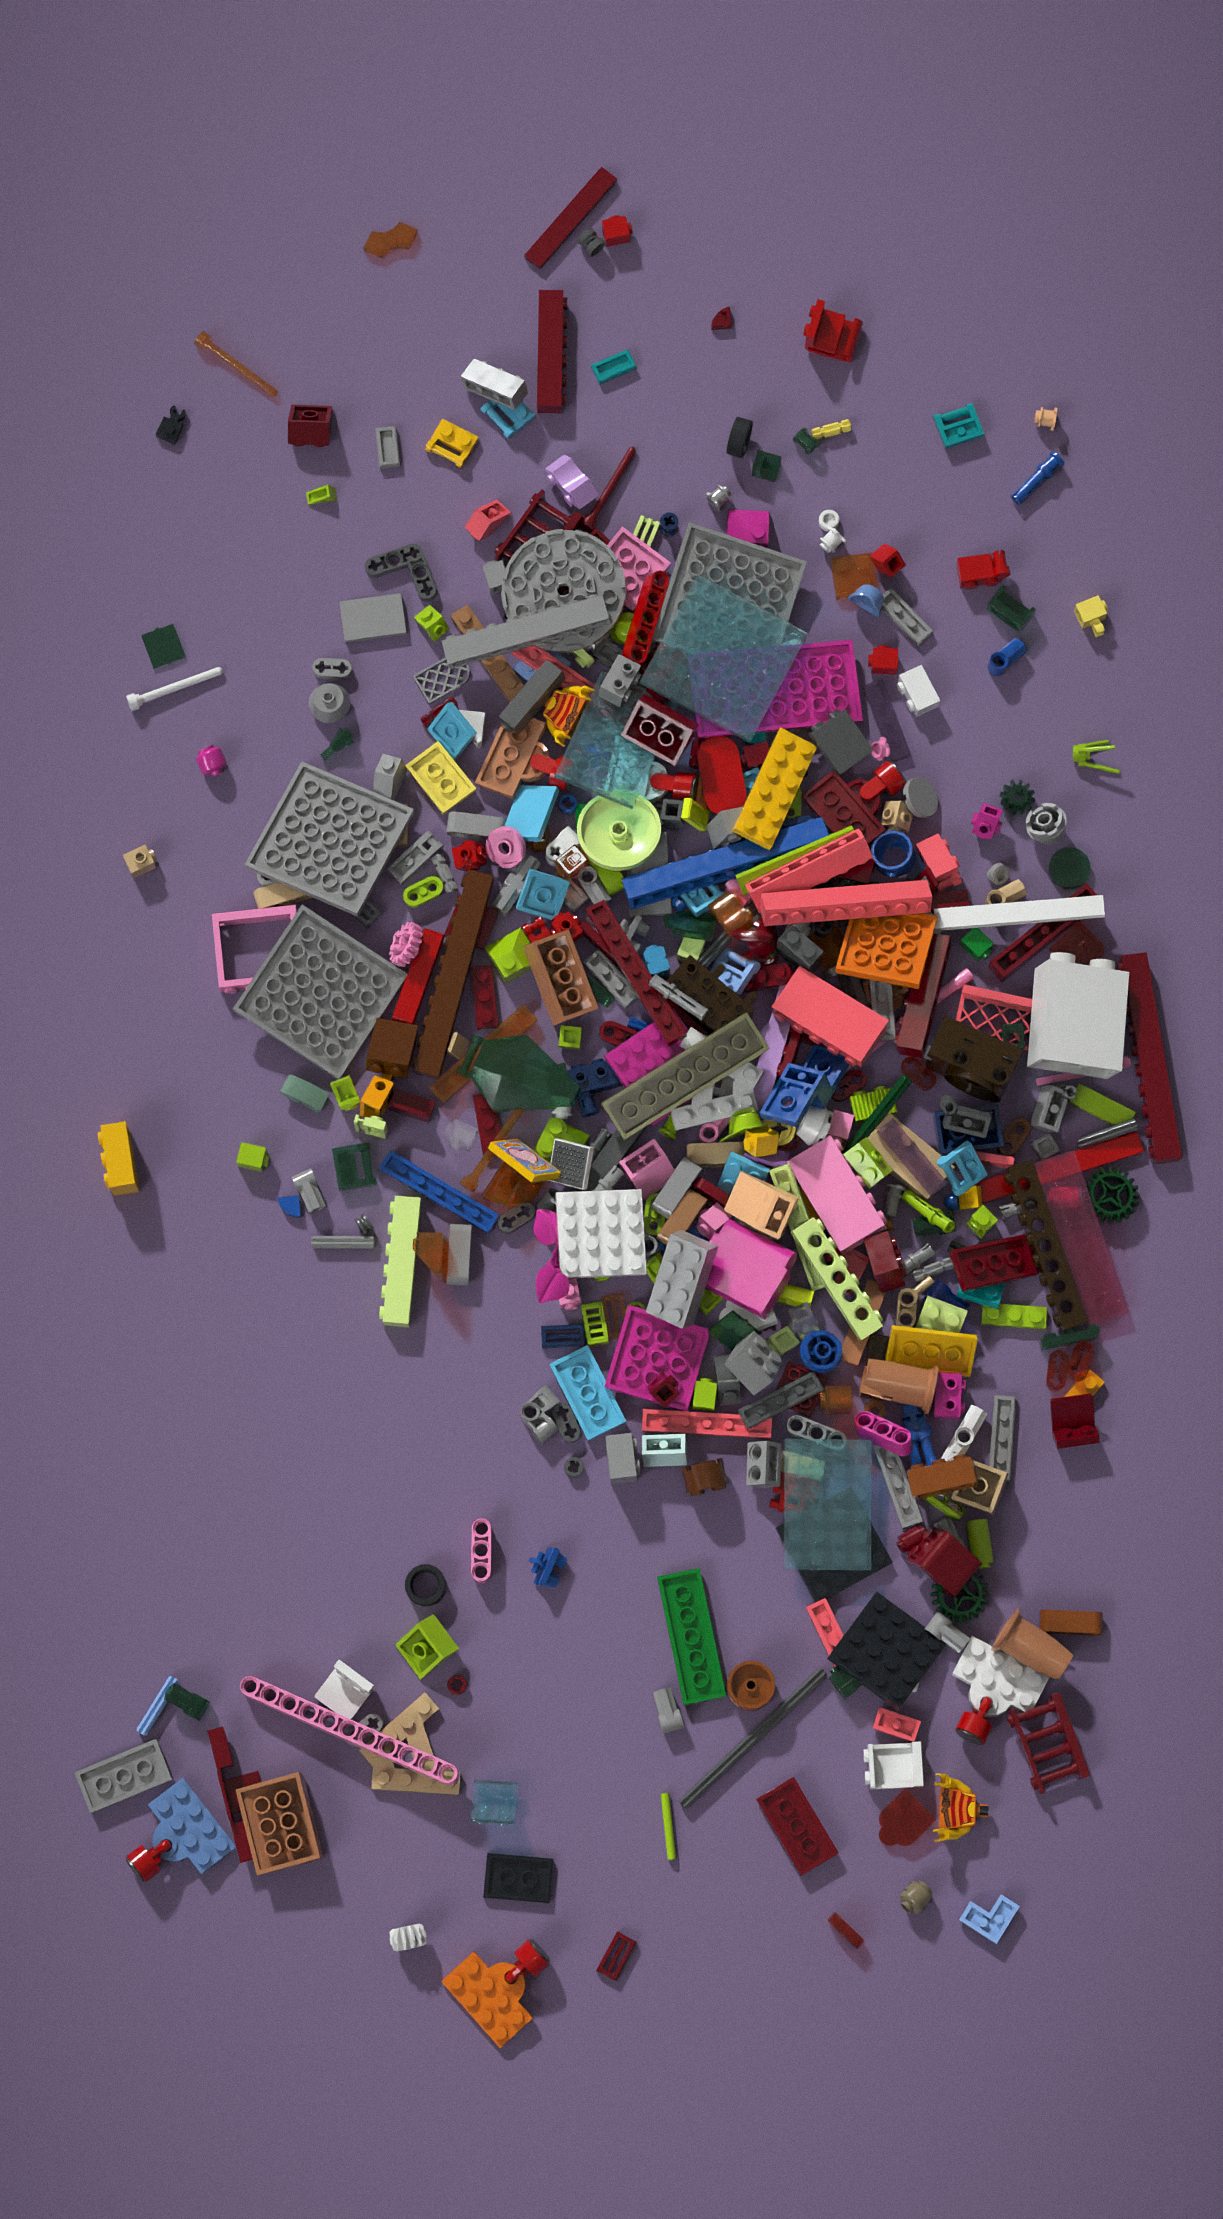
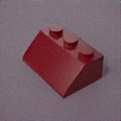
M644 694L638 700L620 736L676 766L690 744L699 724Z

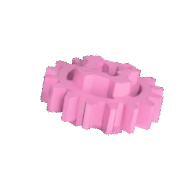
M407 922L406 925H402L401 931L398 930L394 934L389 953L391 956L389 960L393 964L405 967L406 963H410L411 958L414 959L419 952V945L422 943L421 937L423 936L420 925Z

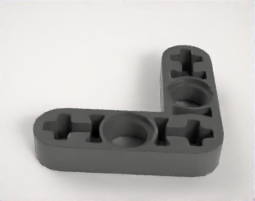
M410 544L371 557L366 561V573L372 578H378L408 568L419 598L422 601L430 602L436 597V587L424 553L419 545ZM414 550L417 553V558L409 556L411 555L410 551ZM402 553H404L407 562H403ZM397 556L400 562L398 565L392 566L388 563L389 558ZM384 559L385 566L387 567L386 569H384V566L382 565V560ZM375 563L378 566V571L374 572L373 569H370L371 564ZM423 568L426 571V575L422 578L416 577L414 574L416 569ZM426 582L428 590H431L428 596L426 593H423L424 587L422 583Z

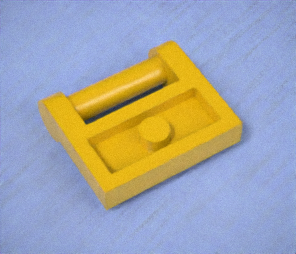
M442 419L431 439L427 442L425 451L429 453L434 452L456 464L455 466L462 468L479 438ZM439 441L462 454L458 456L436 444Z

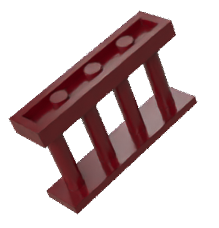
M541 489L538 494L535 493L529 501L530 506L506 540L497 545L494 551L496 553L495 559L501 561L503 557H506L510 560L514 552L509 549L515 540L521 544L530 540L521 534L527 524L543 534L552 530L532 517L538 508L563 522L565 526L563 530H578L583 515L577 511L572 516L562 513L544 501L545 491Z
M1060 1692L1050 1694V1700L1047 1701V1704L1020 1714H1016L1015 1709L1008 1710L1007 1720L1010 1728H1015L1032 1774V1778H1029L1034 1791L1037 1790L1040 1794L1045 1793L1043 1785L1069 1775H1078L1081 1779L1090 1776ZM1048 1712H1055L1058 1721L1054 1725L1024 1735L1020 1725L1021 1722ZM1058 1732L1059 1734L1063 1733L1065 1738L1063 1745L1034 1756L1031 1755L1028 1743ZM1065 1753L1067 1755L1071 1754L1073 1763H1070L1071 1766L1039 1777L1035 1764Z

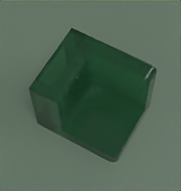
M758 450L752 468V476L775 482L782 457Z

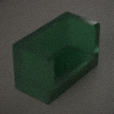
M1002 585L988 602L987 610L1020 634L1034 617L1036 609L1034 607L1030 610L1006 593V586Z

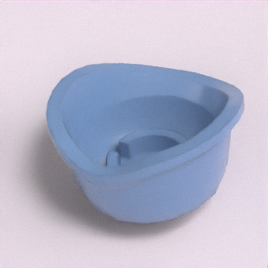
M866 584L849 595V601L868 611L876 618L880 616L884 596L878 588Z

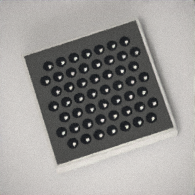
M559 1138L554 1139L550 1164L562 1173L559 1179L548 1181L582 1190L587 1189L594 1147Z

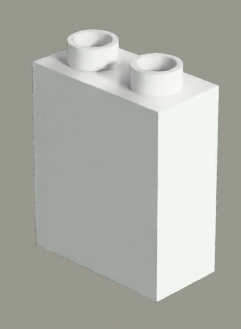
M1063 952L1051 953L1050 959L1036 967L1034 972L1027 1067L1108 1079L1122 1071L1129 972L1115 970V962L1108 959H1092L1089 966L1076 964V956Z

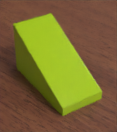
M328 484L306 492L308 505L338 500L336 489Z

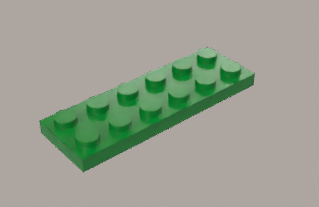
M700 1568L658 1576L657 1580L683 1706L726 1697Z

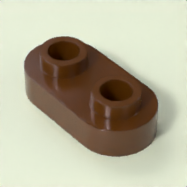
M1014 1119L1002 1135L1004 1145L1010 1144L1012 1148L1006 1150L1004 1147H997L1001 1155L1012 1157L1022 1146L1031 1131L1030 1123L1026 1119ZM1016 1127H1022L1023 1132L1018 1133Z

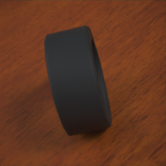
M736 417L727 444V454L739 458L744 457L752 433V420Z
M421 1564L414 1567L407 1574L405 1590L409 1599L414 1604L422 1607L432 1606L443 1598L446 1591V1580L443 1573L437 1567L430 1564ZM430 1573L436 1577L438 1590L432 1597L422 1598L415 1594L413 1581L419 1574Z

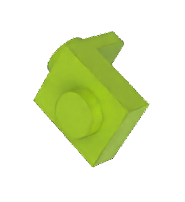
M431 605L414 617L416 623L429 634L434 642L449 631L443 616Z
M349 1075L330 1083L341 1110L349 1111L357 1107L360 1099Z

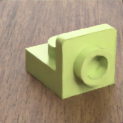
M788 1326L771 1335L766 1340L768 1346L777 1352L780 1357L800 1344Z

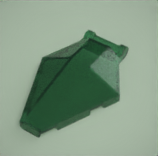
M473 1034L470 1040L472 1042L461 1067H458L456 1074L474 1082L494 1113L510 1112V1110L517 1109L530 1111L556 1109V1107H574L581 1092V1087L527 1034L486 1040ZM479 1046H482L473 1064L471 1072L469 1071V1068L472 1064V1061L477 1053Z

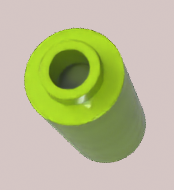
M988 1520L968 1521L966 1526L970 1552L982 1563L979 1569L990 1568V1564L994 1563Z

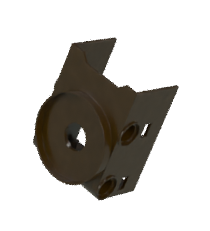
M945 1016L927 1054L932 1060L927 1059L924 1068L942 1075L949 1084L968 1095L984 1101L997 1103L1000 1102L1020 1059L1022 1049Z

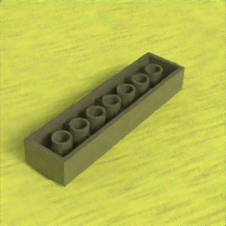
M746 1012L600 1104L622 1139L625 1140L770 1048Z

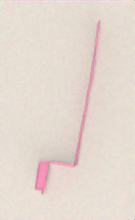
M1128 1056L1123 1057L1122 1069L1128 1068L1131 1065ZM1063 1073L1036 1078V1083L1039 1086L1087 1076Z

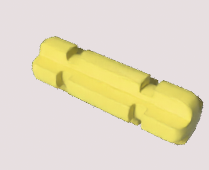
M846 419L842 420L841 423L835 422L824 425L821 429L820 427L813 428L811 434L812 438L816 441L822 439L823 436L827 438L841 434L842 431L843 433L849 432L852 427L850 421Z

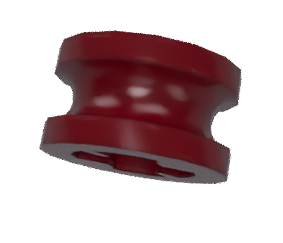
M454 1675L448 1679L447 1688L452 1694L459 1695L466 1690L467 1682L462 1676ZM458 1678L459 1682L462 1680L463 1685L460 1686V1691H455V1688H451L454 1679Z

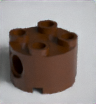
M718 1458L717 1463L716 1460H710L689 1465V1470H687V1466L681 1467L686 1483V1493H690L691 1496L705 1494L704 1489L711 1488L712 1491L726 1489L725 1484L729 1483L724 1470L723 1458Z

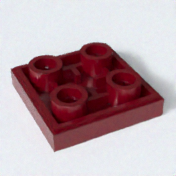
M788 1361L776 1390L813 1371ZM815 1372L824 1389L828 1378ZM821 1393L790 1409L811 1418Z

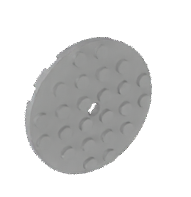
M557 529L531 538L513 554L503 575L501 597L507 618L518 617L519 619L526 617V614L537 611L540 613L546 611L551 606L561 607L572 600H578L579 602L586 600V597L593 594L603 595L611 624L534 645L553 652H573L597 643L613 629L625 605L626 581L616 555L604 542L591 534L579 530ZM561 586H567L570 589L569 594L559 595L558 589Z

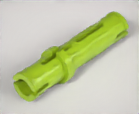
M910 1189L904 1192L902 1201L925 1216L929 1223L938 1226L945 1233H950L954 1229L955 1222L947 1218L942 1210L934 1208Z

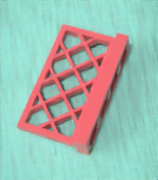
M964 984L956 1020L961 1022L967 1018L972 1027L977 1030L988 1023L994 1032L990 1036L996 1035L1001 1041L1003 1040L998 1033L1009 1027L1015 1038L1006 1043L1028 1051L1029 1046H1024L1019 1038L1030 1032V1027L1023 1017L1031 1013L1032 999ZM964 1000H973L978 1008L967 1014L963 1008ZM978 1002H983L985 1004L980 1006ZM992 1004L999 1013L988 1019L982 1008ZM998 1006L1006 1008L1001 1011ZM1009 1008L1015 1009L1019 1015V1018L1011 1023L1007 1021L1003 1014ZM980 1010L986 1021L976 1027L969 1016ZM1019 1010H1020V1011H1024V1012H1026V1013L1023 1014V1015H1021V1013L1019 1012ZM962 1011H963V1013L965 1014V1017H963L962 1019H960V1018H961ZM1001 1015L1007 1025L996 1031L990 1021ZM1021 1019L1028 1030L1017 1036L1011 1025ZM1017 1040L1019 1044H1015L1012 1042Z

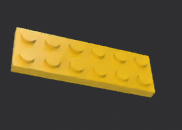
M780 727L732 832L770 850L818 746Z

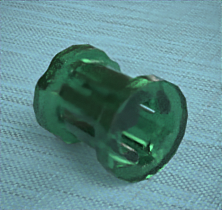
M803 428L794 436L793 442L798 443L805 450V453L809 455L818 447L820 442L807 432L808 429Z

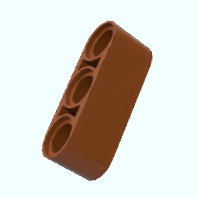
M1040 1610L1039 1628L1049 1634L1103 1635V1613Z

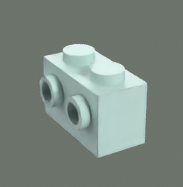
M642 1435L644 1467L687 1465L686 1435Z

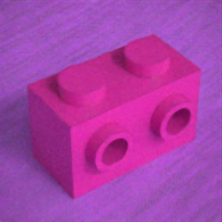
M938 1373L934 1392L933 1419L959 1420L960 1414H964L965 1401H961V1393H965L966 1380H962V1374Z

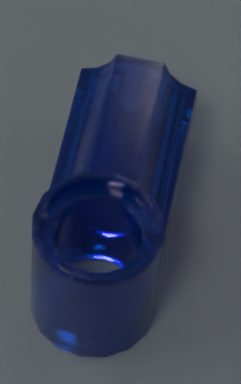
M935 1280L924 1296L925 1300L927 1296L965 1310L970 1305L963 1299L956 1297L957 1295L951 1292L952 1290L939 1280Z

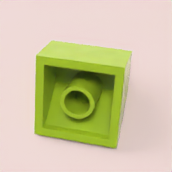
M434 1614L417 1623L395 1644L420 1680L459 1650V1647Z

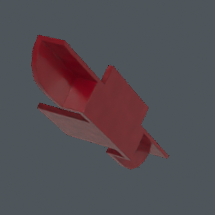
M222 1726L207 1730L239 1860L240 1863L253 1860L244 1822L235 1823L233 1814L241 1812L235 1789L260 1783L261 1780L258 1771L224 1780L222 1769L233 1767L234 1762L226 1732Z

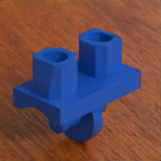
M548 1547L545 1554L539 1552L537 1558L530 1557L529 1562L534 1564L531 1572L537 1574L533 1582L538 1586H557L559 1576L551 1573L553 1566L563 1569L567 1562V1558L559 1553V1549Z

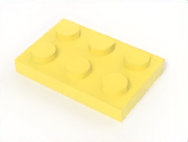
M439 741L405 765L407 771L443 815L477 791L473 783Z

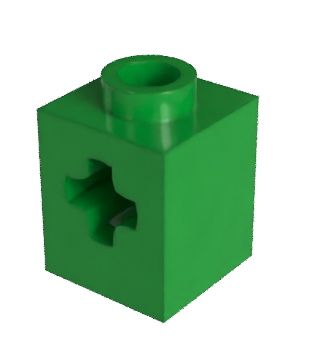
M973 928L961 939L960 946L976 962L981 959L986 960L993 953L991 949L994 943L979 928Z

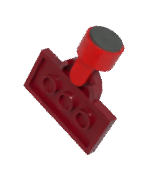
M886 761L873 771L874 777L870 781L860 778L846 784L836 771L833 770L801 796L819 818H823L825 825L832 833L852 825L854 830L859 828L868 846H870L880 834L886 832L884 826L875 817L881 807V794L886 791L890 796H894L904 788L907 781L891 761Z

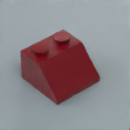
M291 404L288 418V444H293L297 447L304 445H314L315 447L329 446L332 406Z

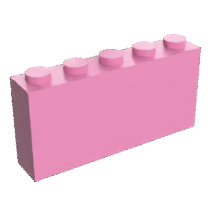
M830 1135L788 1160L787 1164H791L795 1177L840 1252L844 1255L864 1243L863 1238L886 1230L887 1228L884 1223L887 1222V1219L881 1210L878 1212L875 1210L873 1205L876 1204V1201L870 1192L866 1194L862 1187L865 1186L862 1178L859 1175L855 1176L851 1169L853 1167L841 1153L844 1149L839 1140H833Z

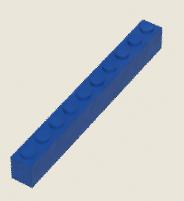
M822 817L810 819L807 822L779 830L770 850L748 839L739 843H732L720 849H712L706 853L690 856L681 861L670 862L658 868H650L642 873L628 875L622 878L623 890L629 907L633 910L736 878L735 875L826 837L829 833Z

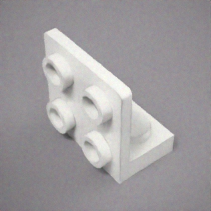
M338 1660L334 1665L335 1669L315 1694V1698L335 1713L352 1720L375 1689V1686L341 1660Z

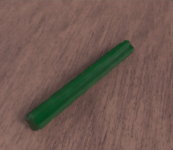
M902 1075L844 1150H842V1155L864 1138H868L912 1084L908 1076Z

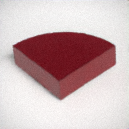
M730 307L721 309L712 320L711 330L732 329Z

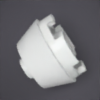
M810 1106L795 1133L808 1146L817 1144L820 1138L825 1139L831 1126L828 1119L833 1116V1112L827 1110V1107L823 1109Z

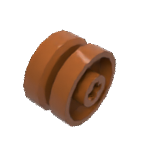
M753 1660L745 1661L735 1666L729 1674L727 1693L732 1703L739 1709L746 1711L760 1710L772 1699L775 1690V1680L770 1669L763 1663ZM750 1681L754 1682L755 1688L749 1689L747 1683L749 1684Z

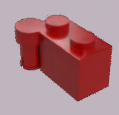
M998 550L994 551L992 556L991 554L957 558L956 567L960 588L975 589L979 585H986L987 587L996 586L998 583H1001L1002 578L1011 575L1010 568L1006 562L1005 550H1000V554Z

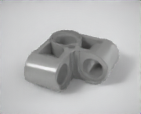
M547 1385L536 1392L522 1406L520 1413L522 1421L542 1444L559 1430L553 1420L546 1414L555 1404L561 1401ZM527 1409H533L536 1412V1416L528 1418L524 1412Z

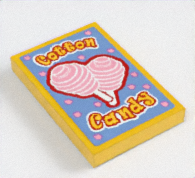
M519 1139L490 1142L488 1147L491 1152L531 1183L559 1179L562 1173Z

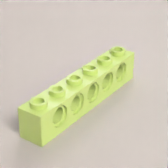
M812 1217L790 1231L858 1340H863L883 1327L881 1324L883 1318L877 1310L873 1311L869 1305L871 1299L866 1292L862 1293L858 1285H860V1282L854 1273L850 1275L846 1268L848 1267L847 1261L842 1255L838 1256L835 1249L837 1246L831 1237L827 1238L824 1234L825 1227L822 1222ZM816 1235L820 1238V1245L818 1247H813L810 1244L811 1236ZM825 1253L832 1257V1262L829 1266L824 1265L821 1261V1257ZM835 1272L842 1273V1283L837 1284L834 1282L833 1274ZM847 1290H852L855 1294V1299L852 1302H848L844 1297ZM859 1308H863L866 1311L867 1315L864 1320H859L856 1316V1311Z

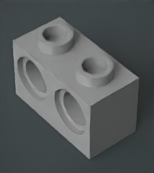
M771 1441L749 1442L747 1448L746 1486L757 1488L780 1487L781 1443Z

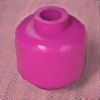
M210 745L198 751L199 755H197L196 761L202 774H211L214 777L223 773L222 768L226 766L227 761L219 747Z

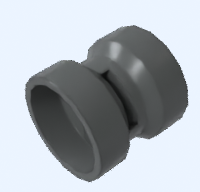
M593 228L585 230L577 240L582 247L586 248V252L590 257L597 255L606 245L602 238L596 236L597 233Z

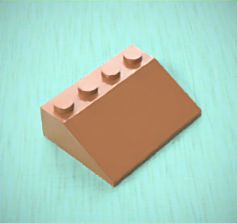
M296 1772L235 1789L257 1876L325 1859L303 1773Z

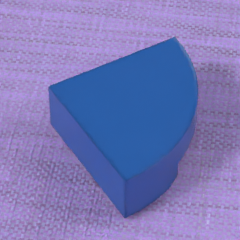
M299 1195L278 1198L279 1205L285 1213L292 1217L301 1218Z

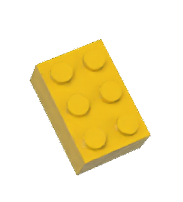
M126 1121L100 1125L101 1132H97L99 1145L104 1149V1152L101 1153V1161L104 1169L107 1170V1173H104L105 1186H107L108 1190L112 1191L114 1196L139 1192L131 1134Z

